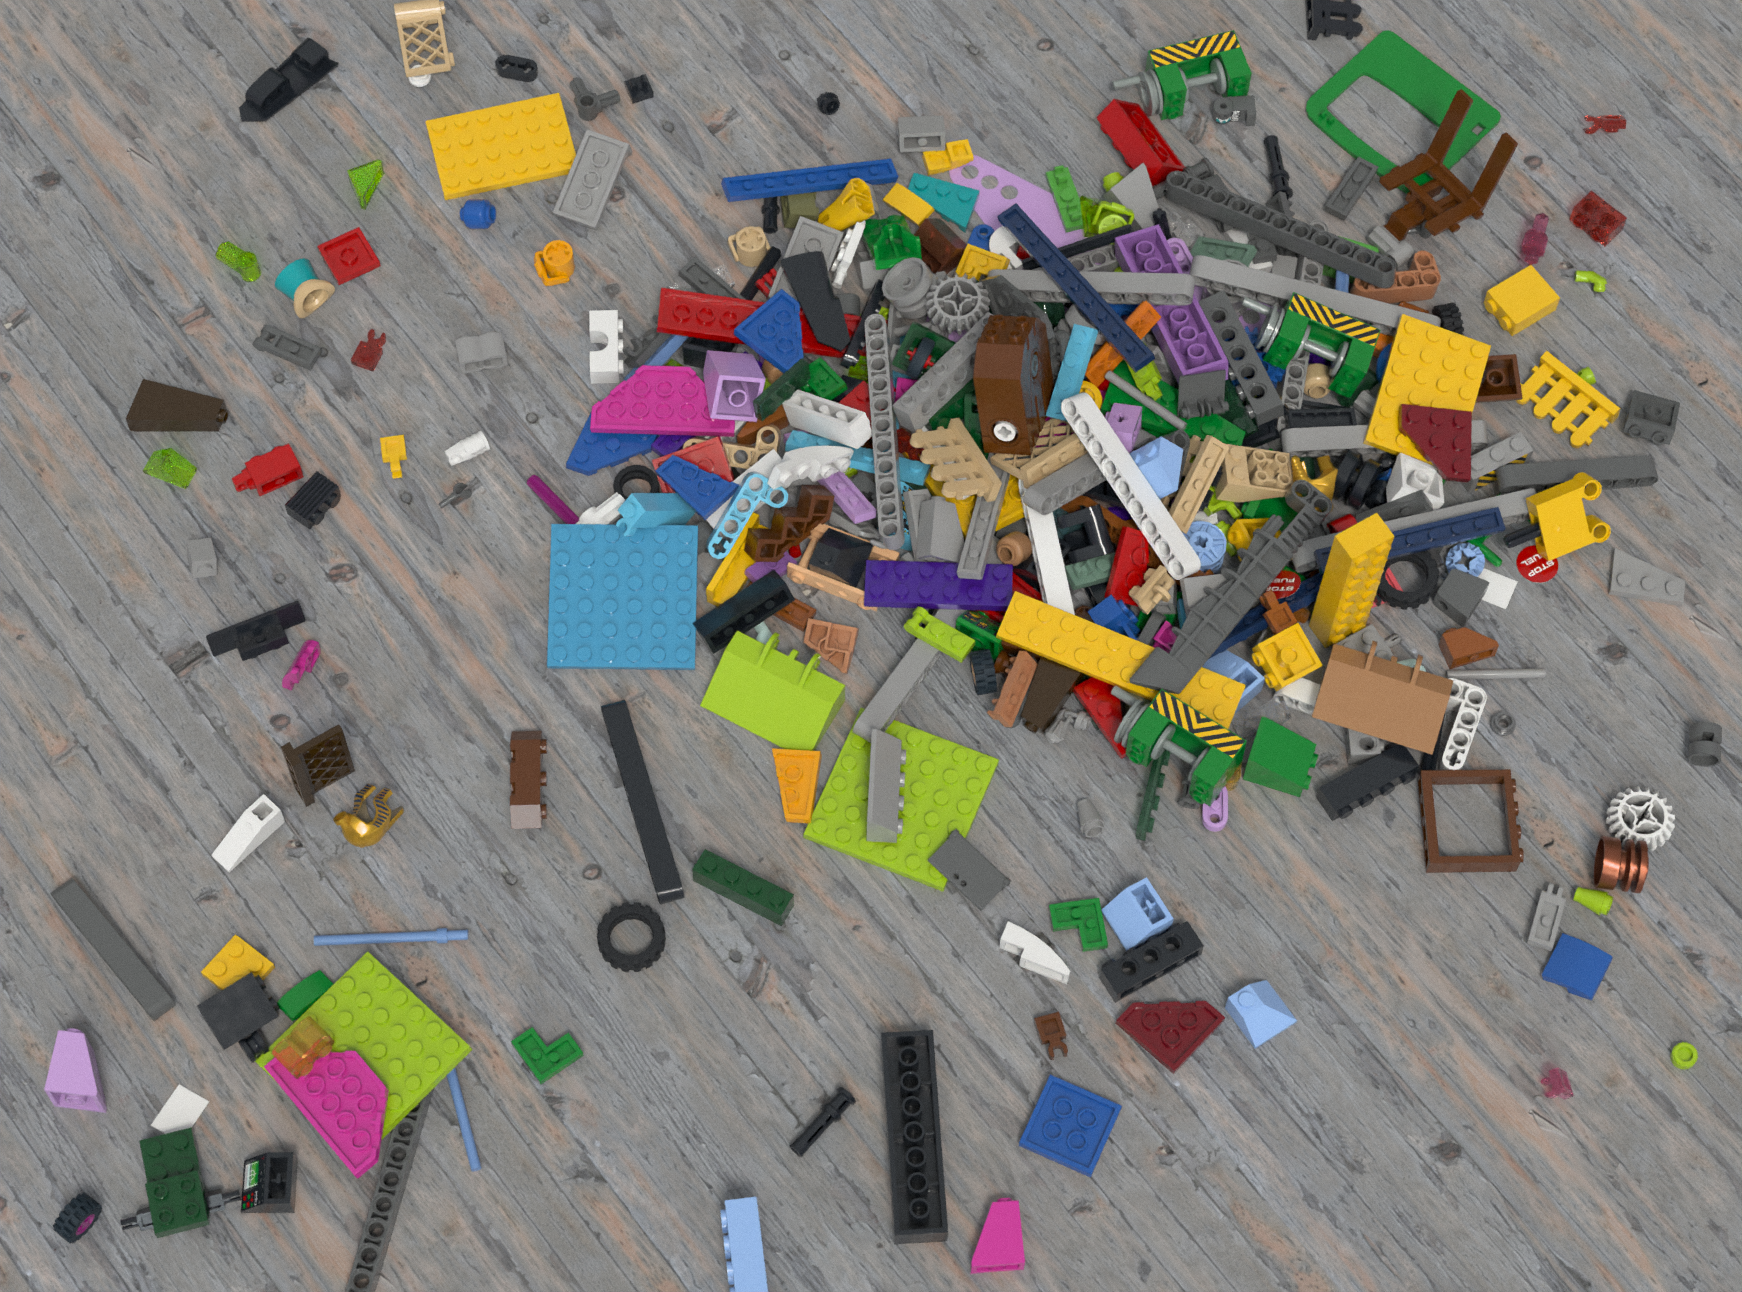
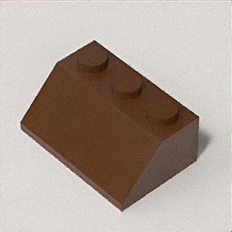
M1517 355L1488 356L1475 403L1522 400Z

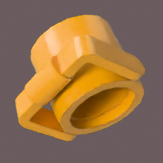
M562 240L551 241L544 247L543 251L535 253L534 267L545 286L567 283L570 280L569 277H571L575 270L573 251L570 244Z

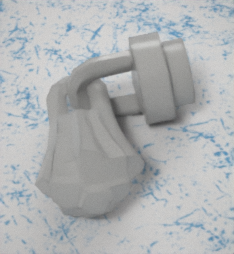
M1062 709L1055 721L1045 730V738L1051 744L1059 743L1065 739L1066 729L1070 721L1075 723L1074 729L1087 731L1092 718L1085 711H1080L1079 714H1076L1069 709ZM1063 714H1064V717L1066 718L1065 721L1060 720L1061 717L1063 716Z

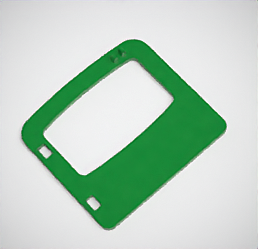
M1389 30L1382 31L1315 92L1307 101L1305 110L1308 119L1357 160L1360 157L1378 166L1376 174L1380 177L1391 172L1392 168L1397 165L1367 145L1327 110V107L1361 76H1368L1391 90L1426 116L1438 128L1458 90L1462 89L1473 99V103L1443 160V164L1449 170L1475 147L1487 133L1494 129L1501 119V114L1498 110L1397 34ZM1479 125L1483 130L1476 135L1472 131ZM1426 171L1413 178V180L1419 186H1422L1434 178L1430 177ZM1404 184L1397 187L1406 194L1411 192Z

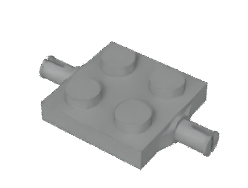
M1373 624L1337 644L1368 654L1372 641H1377L1374 656L1390 661L1391 657L1394 656L1391 652V647L1401 643L1402 640L1401 637L1398 638L1399 634L1397 633L1385 640L1380 636Z

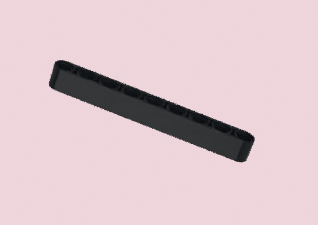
M624 699L602 705L601 710L659 904L683 899L685 897L627 703Z

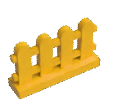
M1548 351L1540 357L1539 368L1536 365L1532 368L1531 372L1534 374L1524 384L1521 383L1522 400H1515L1520 405L1526 404L1529 400L1536 404L1533 415L1537 419H1544L1547 415H1550L1554 419L1551 426L1554 433L1560 434L1566 429L1572 433L1570 445L1574 448H1580L1584 444L1589 446L1593 442L1591 436L1600 427L1605 429L1609 425L1607 421L1612 424L1618 418L1620 411L1617 405ZM1546 383L1551 389L1541 399L1535 394ZM1563 398L1567 399L1570 403L1561 413L1554 410ZM1583 412L1588 418L1577 428L1572 423Z

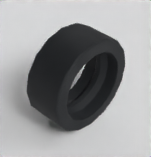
M627 466L617 474L614 480V494L617 492L625 501L628 497L623 494V486L626 482L633 479L647 481L651 486L650 493H660L656 474L646 466Z

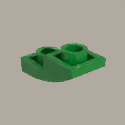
M319 970L290 989L277 1001V1005L291 1021L300 1018L333 983Z

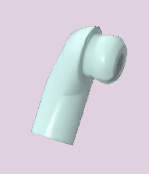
M763 621L755 626L754 629L758 634L756 640L766 645L772 633Z

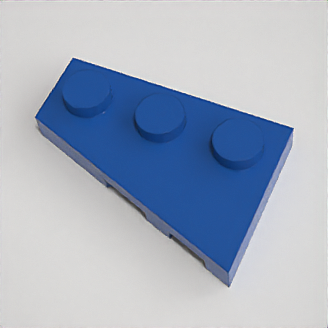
M672 455L655 470L656 474L704 520L708 519L730 499L739 487V484L732 481L728 482L717 474L708 473L697 465L675 455Z

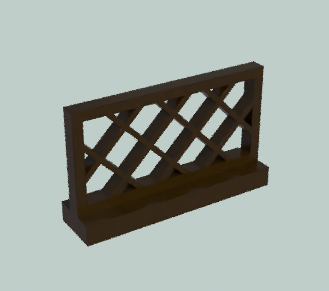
M339 724L296 748H293L290 742L281 746L294 788L306 807L315 803L313 794L355 771L343 729Z

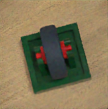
M913 321L892 365L905 371L909 377L920 379L956 342Z

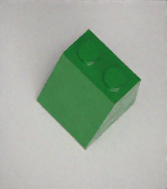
M1262 716L1243 780L1300 797L1302 790H1308L1312 776L1307 774L1309 767L1315 768L1319 755L1314 753L1317 744Z

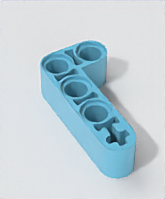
M756 471L747 473L707 540L706 548L710 555L717 559L726 557L759 501L761 500L772 507L780 508L787 503V491L782 486L774 489L781 490L782 497L779 501L773 502L770 500V494L774 490L767 484L769 478ZM758 477L761 479V486L755 490L750 489V480ZM743 498L748 499V508L742 511L738 510L737 502ZM733 519L737 522V526L733 531L728 532L724 529L726 521ZM721 531L726 537H729L730 539L727 541V539L724 537V539L721 542L724 548L722 550L718 549L716 550V552H714L715 548L712 545L714 543H720L722 537L721 535H719V532Z

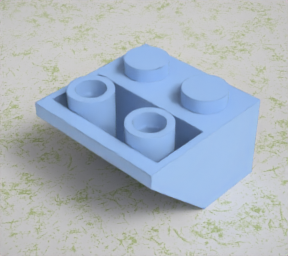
M1147 877L1124 889L1102 909L1103 916L1126 951L1132 947L1138 948L1144 945L1145 941L1154 935L1160 936L1166 933V930L1173 923L1172 915Z

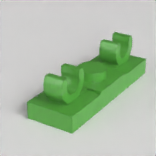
M1063 165L1056 166L1053 171L1046 172L1045 177L1065 232L1088 228V221L1068 167L1064 168Z

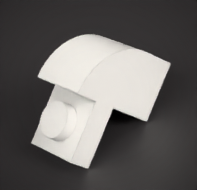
M1001 226L990 238L989 251L1010 259L1007 270H1023L1021 260L1015 255L1021 245Z

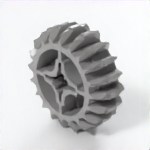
M955 273L954 278H950L946 274L945 281L938 278L936 285H931L930 292L926 295L927 302L925 303L928 310L927 316L932 318L934 326L939 324L941 331L948 328L949 334L953 330H957L960 336L962 330L968 332L971 327L989 312L990 299L987 289H983L982 282L976 283L975 276L968 279L966 273L962 277H958V274ZM956 298H958L960 303L959 310H957Z

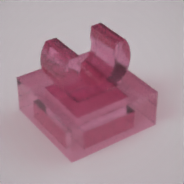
M1560 1068L1549 1070L1550 1077H1545L1541 1080L1542 1085L1552 1084L1553 1086L1550 1092L1545 1093L1547 1098L1552 1099L1558 1096L1565 1100L1574 1096L1567 1072Z

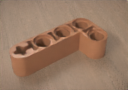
M1421 250L1415 253L1408 271L1396 272L1395 282L1391 287L1380 288L1355 278L1350 294L1385 303L1429 300L1434 297L1441 281V276L1433 255Z

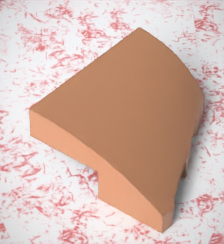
M808 618L803 642L837 667L839 671L847 674L853 657L859 628Z

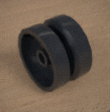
M1350 449L1338 467L1332 499L1340 502L1350 490L1347 505L1359 511L1364 505L1367 495L1372 490L1371 488L1379 475L1382 463L1370 458L1360 470L1363 461L1362 454Z

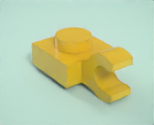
M404 435L380 438L383 463L390 462L393 479L402 478L400 461L407 460Z

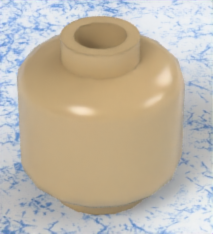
M1319 363L1308 365L1304 393L1307 396L1318 399L1331 391L1328 389L1331 376L1327 366Z

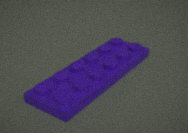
M866 560L864 607L917 608L919 606L924 609L1007 611L1012 599L1013 565L986 564L983 579L980 580L958 578L957 569L959 563Z

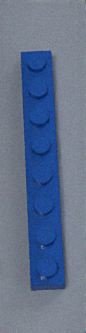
M882 159L727 177L722 179L721 185L728 202L844 189L848 182L854 178H860L865 183L872 185L894 183L899 176L892 160Z

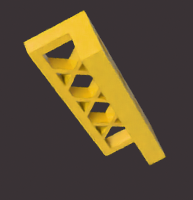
M754 512L706 588L707 602L717 607L743 589L749 579L745 575V570L756 563L744 551L748 528H769L760 524V517Z

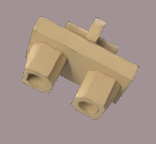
M1162 565L1157 569L1149 568L1144 574V580L1146 581L1142 587L1134 586L1129 591L1133 601L1147 615L1160 600L1169 602L1171 599L1168 591L1175 581L1167 573L1166 567Z

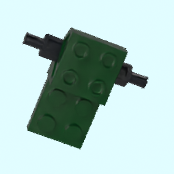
M190 1127L139 1140L147 1179L145 1187L149 1207L137 1210L136 1216L121 1219L120 1223L123 1231L138 1226L141 1231L154 1228L156 1237L161 1238L210 1225V1213L224 1210L225 1204L241 1200L239 1189L227 1193H222L221 1189L206 1192L194 1133Z

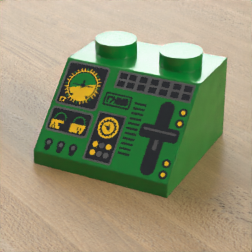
M967 610L957 618L955 629L975 640V645L971 649L972 652L990 649L993 663L995 664L998 655L1004 650L1001 644L1002 640L996 638L1001 623H996L989 619L985 613L974 610Z

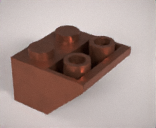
M926 218L914 234L920 238L922 261L935 275L936 272L942 271L948 274L959 265L967 244L940 218Z

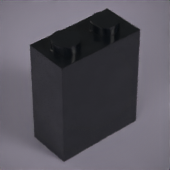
M252 972L196 1006L223 1050L279 1017L276 1013L280 1010L273 997L267 998L263 992V989L266 988L263 980L259 975L254 977Z

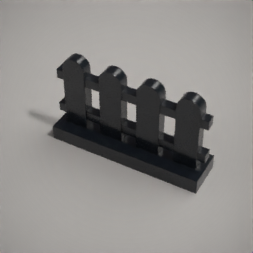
M1305 0L1308 40H1317L1320 33H1324L1325 37H1330L1331 34L1344 35L1349 40L1361 34L1363 30L1362 25L1358 22H1353V18H1358L1362 12L1358 4L1352 3L1351 0H1344V2ZM1331 16L1345 17V20L1331 19Z

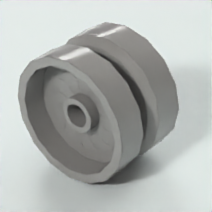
M913 257L904 259L888 271L883 280V294L905 318H921L928 311L925 304L927 302L926 295L930 292L931 285H936L938 277L931 272V269L921 259Z

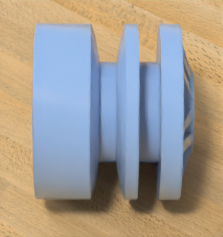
M1192 522L1187 534L1183 533V535L1200 559V571L1206 573L1211 569L1214 575L1220 573L1226 551V539L1223 532L1209 522Z

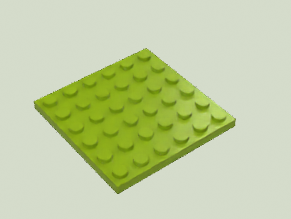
M860 708L812 814L811 823H808L803 838L944 892L948 880L928 862V859L948 840L947 838L953 830L957 829L965 839L967 838L997 769L999 759L894 720L885 733L902 740L901 749L906 750V764H900V772H905L904 788L899 787V795L904 796L903 811L898 810V819H903L902 834H897V843L866 841L871 743L853 733L856 721L865 710Z
M367 951L268 1048L269 1052L262 1054L255 1062L275 1081L264 1066L284 1049L295 1050L296 1052H309L310 1050H330L331 1052L356 1051L389 1090L382 1133L383 1139L472 1051V1048Z

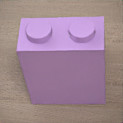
M707 350L703 375L710 418L757 422L766 378L754 355Z
M78 1029L58 1030L44 1091L54 1107L106 1113L107 1106L95 1053L88 1039Z

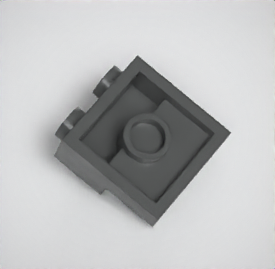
M1634 390L1623 432L1628 433L1632 438L1642 437L1650 439L1657 445H1670L1676 428L1680 402Z

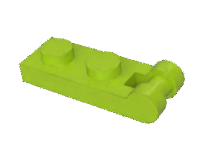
M919 606L914 610L912 619H908L904 624V629L908 633L961 663L975 645L974 639L935 618ZM922 622L927 626L925 628H922L919 626V624Z

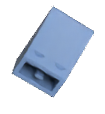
M1228 650L1208 659L1202 666L1246 685L1234 715L1262 691L1265 678L1247 661Z

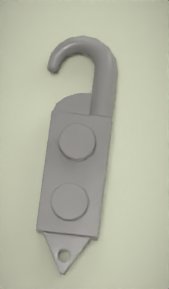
M838 504L833 505L831 517L828 520L830 524L842 527L847 530V533L857 537L874 538L870 540L872 545L887 549L883 544L879 530L874 528L872 524L867 521L854 524Z

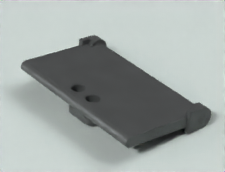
M955 829L947 838L948 840L928 859V862L982 911L1001 890L1010 885L1012 880L1006 878Z

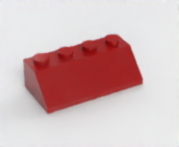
M1113 99L1096 117L1101 124V130L1110 136L1113 140V146L1125 157L1124 161L1130 168L1135 170L1142 163L1145 164L1152 186L1165 181L1168 174L1173 171L1183 172L1185 166L1139 104Z

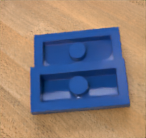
M1562 933L1542 973V978L1545 981L1566 987L1568 993L1592 1000L1613 958L1608 953L1587 942Z

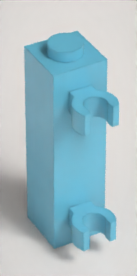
M631 493L618 509L623 518L618 520L616 526L624 527L627 525V530L623 535L633 536L637 528H656L659 525H686L696 512L677 493Z

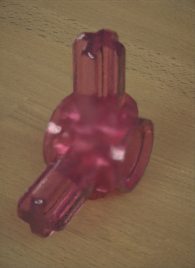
M1545 213L1536 214L1532 229L1525 232L1520 252L1524 253V261L1528 262V266L1537 264L1539 257H1543L1546 250L1548 237L1545 231L1549 216L1545 215Z

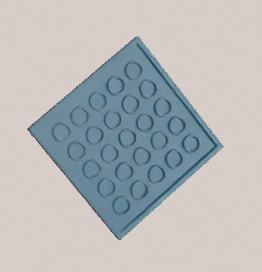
M551 524L547 668L695 670L696 628L693 623L696 621L698 526L659 525L656 528H637L633 536H624L627 525L617 527L616 525Z

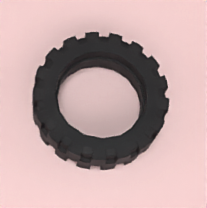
M1427 550L1426 552L1422 551L1388 559L1376 593L1380 594L1381 600L1383 602L1387 601L1389 606L1394 608L1398 606L1403 610H1407L1408 607L1415 609L1420 604H1426L1429 598L1434 596L1438 585L1439 569H1437L1436 560L1431 558V554ZM1399 561H1409L1423 569L1426 574V581L1418 590L1402 592L1394 589L1388 583L1385 576L1386 570L1392 564Z
M626 902L622 903V906L612 907L610 909L611 912L605 913L602 917V922H599L597 941L603 959L609 962L611 967L615 969L620 968L623 972H629V970L639 972L644 967L646 969L651 967L654 961L657 962L659 960L661 952L665 949V929L657 912L654 913L651 907L647 905L645 907L641 906V903L634 902V904ZM632 919L644 922L650 927L653 934L652 942L645 951L637 955H625L613 948L610 942V935L617 924Z

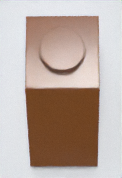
M1466 627L1446 630L1438 644L1449 670L1493 657L1499 647L1496 640Z

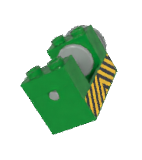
M1232 30L1148 50L1145 71L1139 72L1136 76L1112 81L1113 90L1138 85L1142 106L1148 116L1159 114L1161 120L1175 119L1183 115L1184 104L1189 99V88L1213 82L1216 91L1223 98L1248 96L1252 72L1235 31Z
M1293 292L1285 307L1277 311L1278 306L1276 305L1268 307L1248 297H1244L1242 306L1266 316L1254 347L1259 349L1263 346L1262 352H1265L1263 361L1285 370L1291 359L1296 360L1304 349L1332 362L1329 370V375L1332 378L1328 389L1348 398L1352 396L1368 371L1381 331L1380 329Z
M1115 686L1111 694L1130 705L1131 708L1120 723L1114 741L1116 743L1122 741V746L1126 748V755L1133 763L1138 765L1142 764L1147 767L1152 759H1158L1165 749L1192 765L1188 775V781L1191 782L1189 794L1196 802L1211 806L1243 761L1247 741L1163 689L1159 691L1151 704L1144 705V700L1137 699L1120 687Z

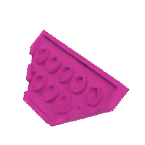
M642 365L627 381H622L610 391V395L592 406L590 429L594 433L734 437L735 420L710 418L705 383L690 367Z
M284 1049L264 1066L357 1179L378 1162L389 1090L356 1051L331 1052L330 1050H310L309 1052H296L295 1050Z

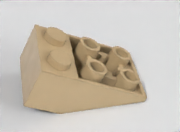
M1226 444L1229 446V449L1221 464L1223 475L1217 488H1215L1217 500L1239 503L1284 497L1293 485L1289 453Z

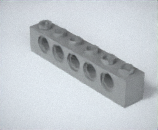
M987 312L892 405L901 426L914 433L917 429H922L929 422V419L973 378L977 341L981 338V333L985 324L988 323L989 316L993 314Z

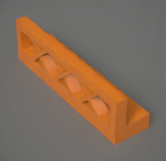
M1142 301L1124 322L1142 339L1161 319V316L1149 302ZM1106 341L1090 358L1084 378L1098 387L1105 380L1107 372L1109 370L1113 371L1123 358Z

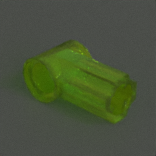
M229 241L222 242L218 246L215 254L216 259L238 272L244 281L253 282L261 276V269L254 253L243 251Z

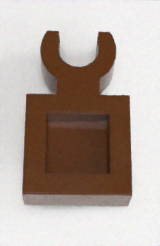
M1055 1012L1034 1018V1024L1041 1045L1049 1043V1059L1054 1060L1053 1050L1060 1049L1063 1056L1066 1057L1068 1048L1061 1040L1066 1039L1067 1035L1060 1013Z

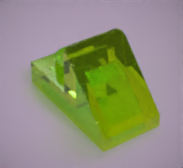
M1082 195L1080 197L1084 237L1089 238L1098 235L1095 226L1092 225V220L1099 202L1103 200ZM1102 207V210H1101V212H1100V215H1101L1103 212L1109 211V209H1106V208H1103V207Z

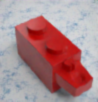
M288 443L284 446H277L272 451L261 456L252 457L248 462H245L246 468L232 478V482L237 492L249 488L250 490L256 489L260 497L303 478V473Z

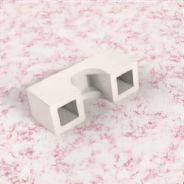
M618 310L589 311L591 343L606 345V348L601 351H590L591 384L619 383V374H624V361L619 360V353H624L622 350L624 348L623 339H619V333H623V319H618Z

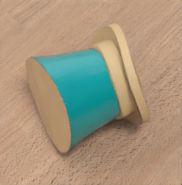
M306 258L290 263L280 272L275 281V288L294 301V311L299 318L311 315L335 292V287L330 282L319 280L310 260Z

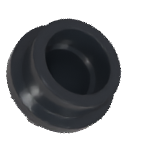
M825 92L817 98L818 109L824 114L832 115L840 107L838 96L835 93Z

